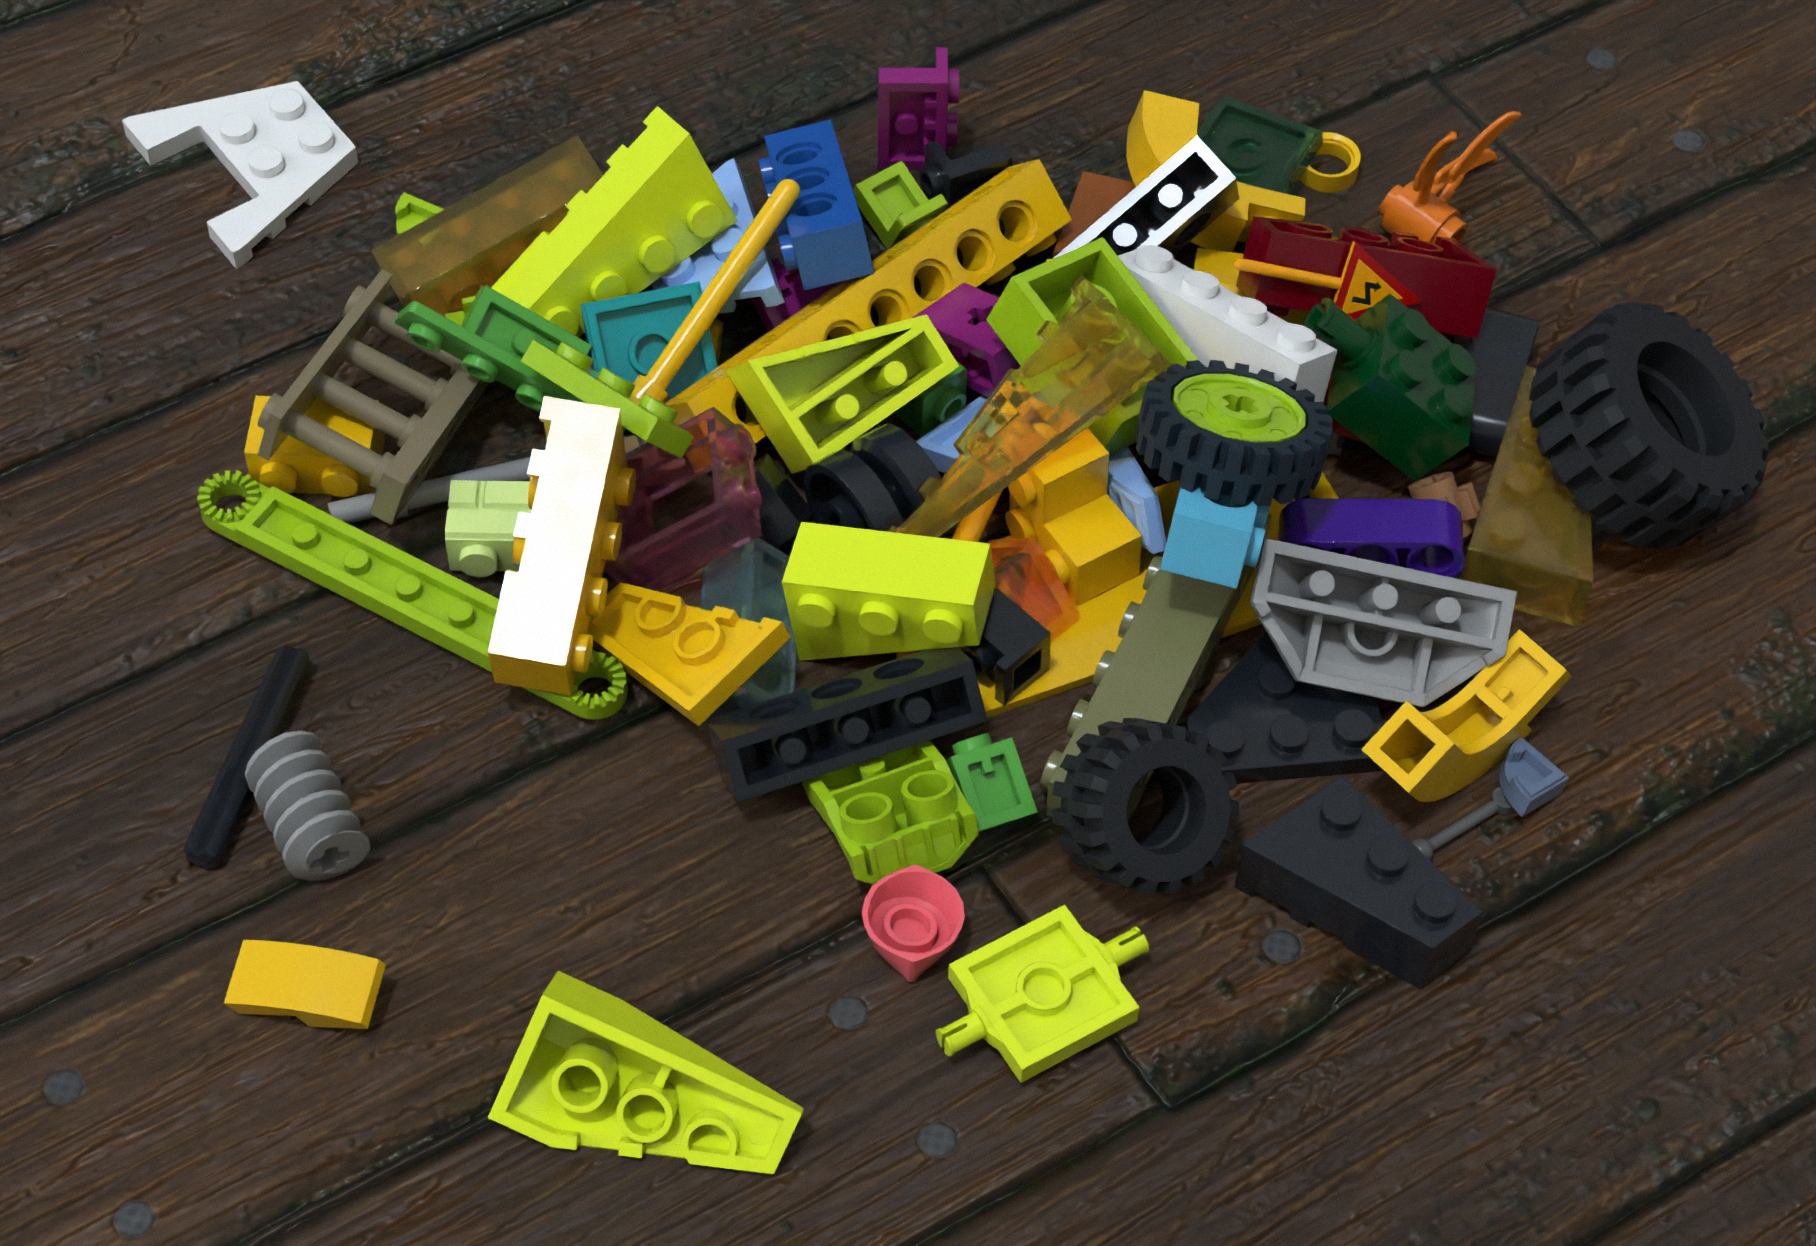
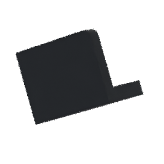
M768 453L721 485L710 503L711 508L754 561L761 560L798 533L801 522H808L811 515L808 504Z

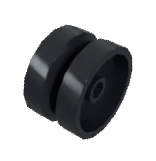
M890 423L879 426L855 439L849 452L844 449L838 450L807 466L803 477L805 497L812 518L817 524L952 539L956 531L953 505L936 466L922 447L909 434Z

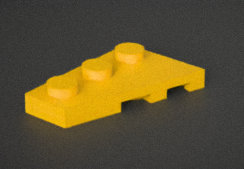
M621 582L607 594L601 617L591 616L587 634L593 636V647L605 653L609 658L611 656L616 658L617 663L622 664L624 671L697 726H700L791 638L782 621L763 617L760 623L739 618L733 609L715 605L712 611L686 605L679 596Z

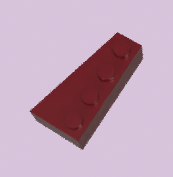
M1253 216L1243 255L1244 259L1341 278L1352 242L1354 241L1422 301L1406 307L1421 313L1429 325L1453 343L1456 335L1478 338L1497 269L1454 238L1436 236L1435 244L1418 240L1419 237L1414 234L1393 232L1391 243H1388L1389 240L1364 228L1346 226L1341 230L1339 238L1332 237L1333 230L1318 223ZM1239 271L1236 287L1247 297L1262 302L1267 307V311L1276 316H1287L1289 308L1310 312L1316 304L1321 306V300L1324 298H1330L1333 301L1337 291L1336 289L1245 271Z

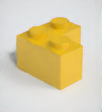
M1073 412L1010 442V471L1006 473V482L1009 488V511L1006 512L1005 519L1014 540L1021 546L1027 544L1037 556L1047 581L1054 588L1061 586L1073 603L1078 606L1140 574L1142 535L1107 494L1109 452L1078 415Z

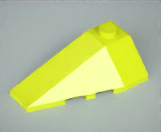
M557 971L540 998L488 1118L553 1148L577 1150L578 1146L619 1150V1156L642 1158L644 1154L684 1158L692 1165L774 1174L804 1108L622 999Z

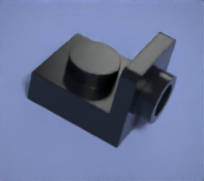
M934 141L925 144V167L921 168L919 172L921 186L929 200L942 194L948 202L945 208L947 210L994 176L1012 166L1013 158L1004 145L999 144L950 161L940 144Z

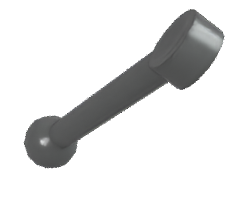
M1498 787L1493 791L1490 802L1429 839L1418 838L1413 840L1412 843L1430 860L1433 856V851L1492 815L1496 813L1509 815L1514 811V808L1507 801L1501 787Z

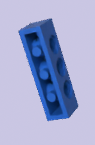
M831 119L765 135L764 138L769 157L758 159L768 198L779 182L784 179H792L800 187L798 199L776 229L786 270L799 269L804 291L873 274L874 269L862 218Z

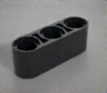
M1486 307L1478 338H1471L1467 348L1473 360L1477 362L1469 445L1463 450L1495 459L1499 458L1540 324L1539 320Z

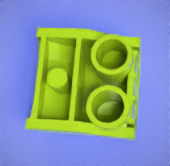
M930 740L802 781L810 802L834 833L849 861L856 880L874 885L883 877L912 865H920L934 873L951 868L979 834L974 810L962 794L945 758Z

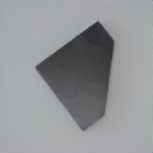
M1267 631L1186 720V730L1199 732L1209 739L1207 747L1220 749L1227 759L1221 770L1234 773L1237 784L1384 771L1361 750L1383 726L1377 698L1296 682Z

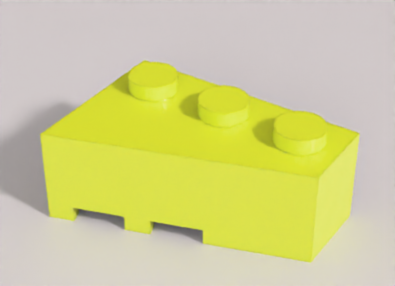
M926 314L832 340L802 346L782 353L748 360L725 371L793 474L806 470L807 466L832 452L841 450L957 369L959 364Z
M801 522L782 579L799 661L977 646L980 644L996 585L991 545L989 543Z

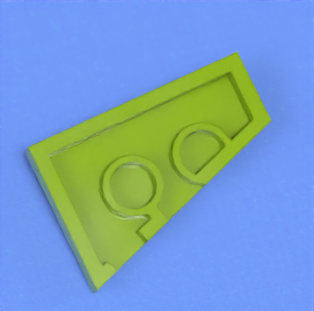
M532 340L521 359L522 363L585 403L619 408L624 428L646 442L682 458L694 438L692 434L673 422L678 414L676 410L646 393L640 400L632 394L636 387L634 384L602 367L600 373L591 369L590 367L594 359L561 341L555 351Z

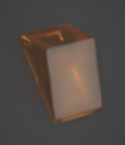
M1037 538L995 539L987 542L991 545L996 582L995 588L999 589L1051 632V642L1079 621L1078 609Z

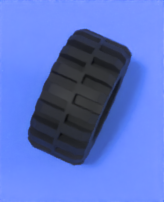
M1651 303L1616 304L1612 308H1607L1545 355L1537 366L1535 376H1533L1529 400L1533 403L1531 404L1529 415L1531 427L1537 428L1539 433L1536 443L1541 456L1548 457L1553 467L1550 473L1559 487L1564 485L1574 497L1571 502L1582 513L1589 512L1597 519L1596 525L1607 533H1620L1621 539L1624 542L1637 546H1646L1647 548L1670 549L1673 546H1682L1747 504L1756 495L1758 487L1762 484L1768 464L1765 460L1769 450L1768 438L1762 436L1761 433L1764 426L1761 411L1754 408L1750 399L1753 393L1746 380L1741 381L1732 367L1735 364L1725 352L1720 353L1711 344L1713 339L1701 328L1693 329L1689 326L1687 318L1677 312L1664 313L1663 306Z

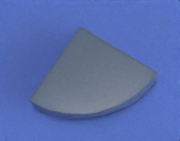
M1522 737L1512 744L1499 771V782L1503 794L1514 810L1522 817L1560 795L1569 780L1565 773Z

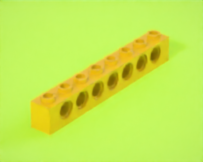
M1040 159L1009 166L872 260L873 274L840 282L664 403L678 412L673 422L694 436L686 452L696 469L721 466L723 471L734 469L755 454L752 445L766 436L765 431L726 373V369L748 360L824 342L828 335L835 339L876 328L870 316L872 305L878 313L877 327L910 319L965 282L974 287H978L983 282L985 286L997 283L1016 270L1013 261L1024 253L1029 257L1053 245L1057 241L1054 232L1070 222L1072 218ZM999 218H1001L1004 224V236L1000 231ZM957 247L960 248L963 254L962 266L957 258ZM915 275L917 276L921 284L920 296L916 293L914 288ZM738 396L744 401L746 406V417L743 422L738 418L735 410Z

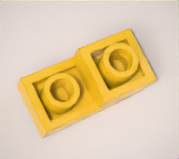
M243 940L224 1004L238 1014L296 1016L310 1027L368 1029L386 964L376 958L335 949L287 942Z

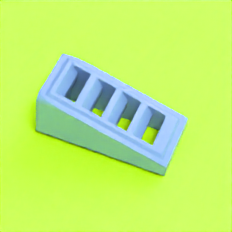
M1128 446L1109 455L1107 494L1142 535L1141 546L1152 554L1165 550L1166 538L1159 497Z

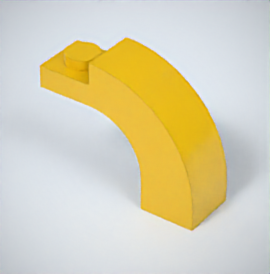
M1146 90L1143 91L1129 124L1126 156L1135 187L1197 135L1199 103ZM1237 181L1239 200L1194 237L1191 242L1205 249L1233 252L1237 241L1247 243L1253 216L1302 222L1305 216L1306 198L1251 186Z
M1519 629L1508 641L1506 655L1483 668L1454 697L1441 706L1426 712H1419L1406 700L1361 750L1418 801L1433 802L1443 799L1470 785L1506 757L1512 744L1520 737L1524 739L1532 731L1527 724L1572 676L1561 664Z

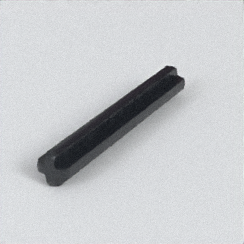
M286 644L277 649L186 840L184 852L187 854V861L191 864L214 869L221 863L253 794L248 787L245 777L247 763L257 749L270 739L281 734L311 670L312 665L309 661V653L303 648H294Z

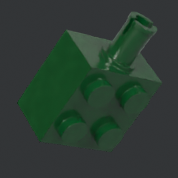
M1391 294L1380 300L1355 320L1337 307L1336 303L1330 298L1322 299L1321 306L1316 304L1310 310L1303 326L1311 329L1319 340L1337 349L1327 402L1328 415H1331L1338 423L1415 482L1469 445L1477 362L1473 360L1464 347L1450 342L1431 327L1421 313L1407 308Z

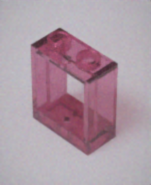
M712 407L678 425L694 436L682 458L648 442L626 453L627 467L636 469L635 491L630 506L620 505L616 521L622 524L620 549L615 561L606 560L603 570L606 574L619 583L656 590L762 535L759 515L762 497L756 484L753 458L756 456V446L751 434L743 425L734 424L715 407ZM712 470L715 503L655 533L652 501Z

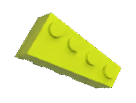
M657 106L643 121L647 128L629 148L622 144L606 161L611 166L609 170L587 194L581 189L566 205L569 209L567 215L551 233L542 231L491 288L579 337L585 333L580 311L581 304L640 293L738 220L691 135Z

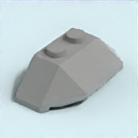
M1264 538L1259 554L1250 604L1296 682L1404 704L1407 700L1412 706L1421 708L1506 655L1517 591Z

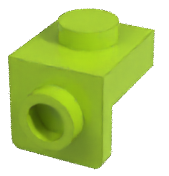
M902 161L856 184L853 189L857 206L887 250L941 214L948 205L942 194L928 200Z

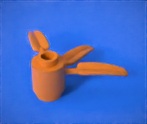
M1511 111L1499 117L1474 139L1460 157L1446 164L1436 173L1442 157L1457 140V133L1451 130L1428 153L1417 172L1415 180L1408 183L1405 187H1402L1400 184L1394 186L1386 195L1379 208V213L1383 215L1381 229L1393 236V232L1414 234L1419 237L1418 240L1435 244L1436 236L1454 238L1461 243L1467 233L1468 224L1460 219V211L1449 205L1448 201L1467 173L1497 159L1496 153L1487 147L1505 129L1520 118L1521 113Z

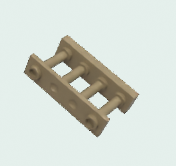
M381 269L367 289L361 285L355 288L344 308L343 320L284 396L274 393L267 401L257 424L265 430L258 455L269 461L288 435L371 478L369 484L377 488V492L369 514L392 525L492 383L479 380L465 372L461 368L462 361L443 350H440V352L425 350L407 338L406 333L408 331L395 323L399 312L384 305L393 274ZM371 326L448 365L451 367L450 374L453 376L450 381L441 377L436 382L360 341ZM347 362L425 403L424 410L427 413L423 418L416 414L408 418L332 377L342 364ZM316 398H319L397 439V447L400 450L396 456L389 452L382 456L304 414Z

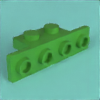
M487 285L478 291L461 326L417 301H412L403 308L395 320L398 326L408 331L406 333L407 338L417 346L431 352L443 350L462 361L461 368L465 372L479 380L490 383L497 380L516 391L515 398L533 410L541 412L544 396L585 403L522 363L521 359L532 340L555 351L561 341L586 355L592 345Z

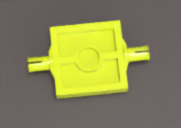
M1063 905L950 963L948 979L966 1003L969 1014L935 1031L940 1047L944 1048V1053L948 1057H951L954 1053L983 1038L1000 1052L1020 1083L1133 1024L1138 1021L1140 1007L1120 981L1117 967L1149 952V945L1145 935L1142 934L1140 936L1141 930L1134 926L1129 931L1103 944L1097 938L1084 931L1066 905Z

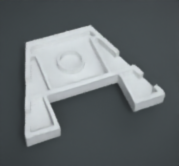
M298 81L129 116L122 120L126 137L150 166L200 142H205L250 195L252 200L207 221L210 238L236 269L245 265L253 257L252 248L265 236L274 239L287 227L285 219L303 202L311 206L358 164L356 146Z

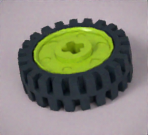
M1199 360L1187 361L1185 368L1178 363L1169 365L1166 372L1159 370L1154 374L1153 379L1149 380L1140 408L1135 442H1137L1136 449L1138 454L1145 456L1144 463L1150 469L1160 468L1158 476L1168 482L1181 479L1179 488L1192 493L1199 487L1205 490V498L1215 501L1219 500L1220 494L1229 496L1230 503L1245 506L1247 498H1251L1257 506H1270L1272 499H1275L1282 505L1291 503L1294 496L1302 499L1309 494L1310 489L1314 490L1318 485L1329 450L1333 420L1331 415H1327L1328 409L1323 402H1314L1315 395L1307 389L1296 391L1297 383L1288 378L1275 381L1273 380L1274 372L1261 369L1258 374L1249 372V365L1235 363L1234 369L1226 367L1224 361L1210 360L1209 366L1205 367Z

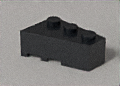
M1340 776L1242 844L1234 888L1251 897L1258 892L1291 910L1289 918L1307 928L1311 923H1314L1347 941V950L1420 990L1471 952L1483 911L1344 776Z

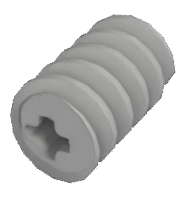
M292 731L270 739L257 749L247 763L245 777L249 789L254 793L256 804L263 813L266 826L273 833L277 850L282 853L287 871L295 878L302 880H327L340 876L358 866L367 857L371 847L367 835L360 832L361 825L358 816L350 811V799L347 794L341 791L342 787L339 776L331 771V760L322 751L321 739L311 732Z

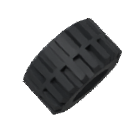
M1123 718L1122 723L1108 721L1098 725L1099 736L1088 733L1084 734L1076 742L1081 750L1079 755L1066 754L1060 765L1061 768L1068 771L1064 783L1055 781L1052 795L1061 797V808L1052 809L1053 824L1065 827L1066 831L1058 839L1065 851L1076 853L1072 861L1081 870L1093 873L1094 878L1153 895L1156 891L1165 894L1180 892L1181 883L1194 886L1205 879L1202 867L1208 866L1216 869L1224 856L1218 849L1222 842L1231 844L1236 830L1228 828L1230 816H1239V801L1230 799L1229 791L1238 786L1234 773L1221 770L1227 759L1220 749L1207 747L1208 738L1199 732L1186 730V727L1139 718ZM1154 770L1160 780L1163 791L1162 811L1151 831L1139 840H1135L1127 821L1128 800L1136 783L1145 774Z

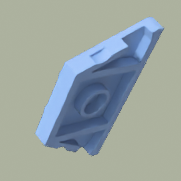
M734 158L726 161L712 175L738 221L653 282V290L700 281L703 294L756 217L743 174ZM766 245L718 314L734 312L736 307L734 300L761 297L766 307L777 306L785 302Z

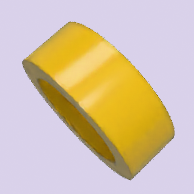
M1331 132L1317 133L1306 138L1300 145L1296 172L1302 183L1315 191L1323 193L1341 192L1350 188L1355 183L1358 176L1361 153L1351 139L1341 134ZM1318 155H1332L1343 160L1348 169L1339 174H1323L1314 170L1308 161Z

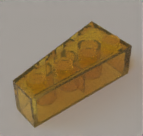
M576 135L509 174L499 177L493 183L459 202L446 207L441 212L409 230L394 236L391 240L371 250L381 269L393 274L390 285L404 308L412 301H417L444 317L448 313L463 311L462 298L476 296L478 291L485 285L491 288L542 231L551 233L567 215L569 209L566 205L581 189L587 194L603 176V173L579 136Z
M1526 366L1468 547L1460 579L1517 591L1514 609L1579 627L1593 585L1591 514L1589 512L1582 513L1571 502L1574 498L1564 485L1559 487L1550 473L1553 467L1548 457L1541 456L1536 443L1539 433L1537 428L1531 427L1529 415L1531 404L1533 403L1529 400L1530 388L1536 368Z

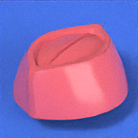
M912 865L900 869L872 885L865 897L862 908L864 927L873 946L908 982H915L920 975L951 949L960 934L965 918L963 901L957 889L945 878L920 865Z

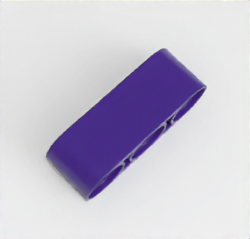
M1307 498L1295 500L1287 504L1280 513L1278 541L1456 578L1462 572L1464 566L1462 515L1455 505L1447 501L1435 499Z

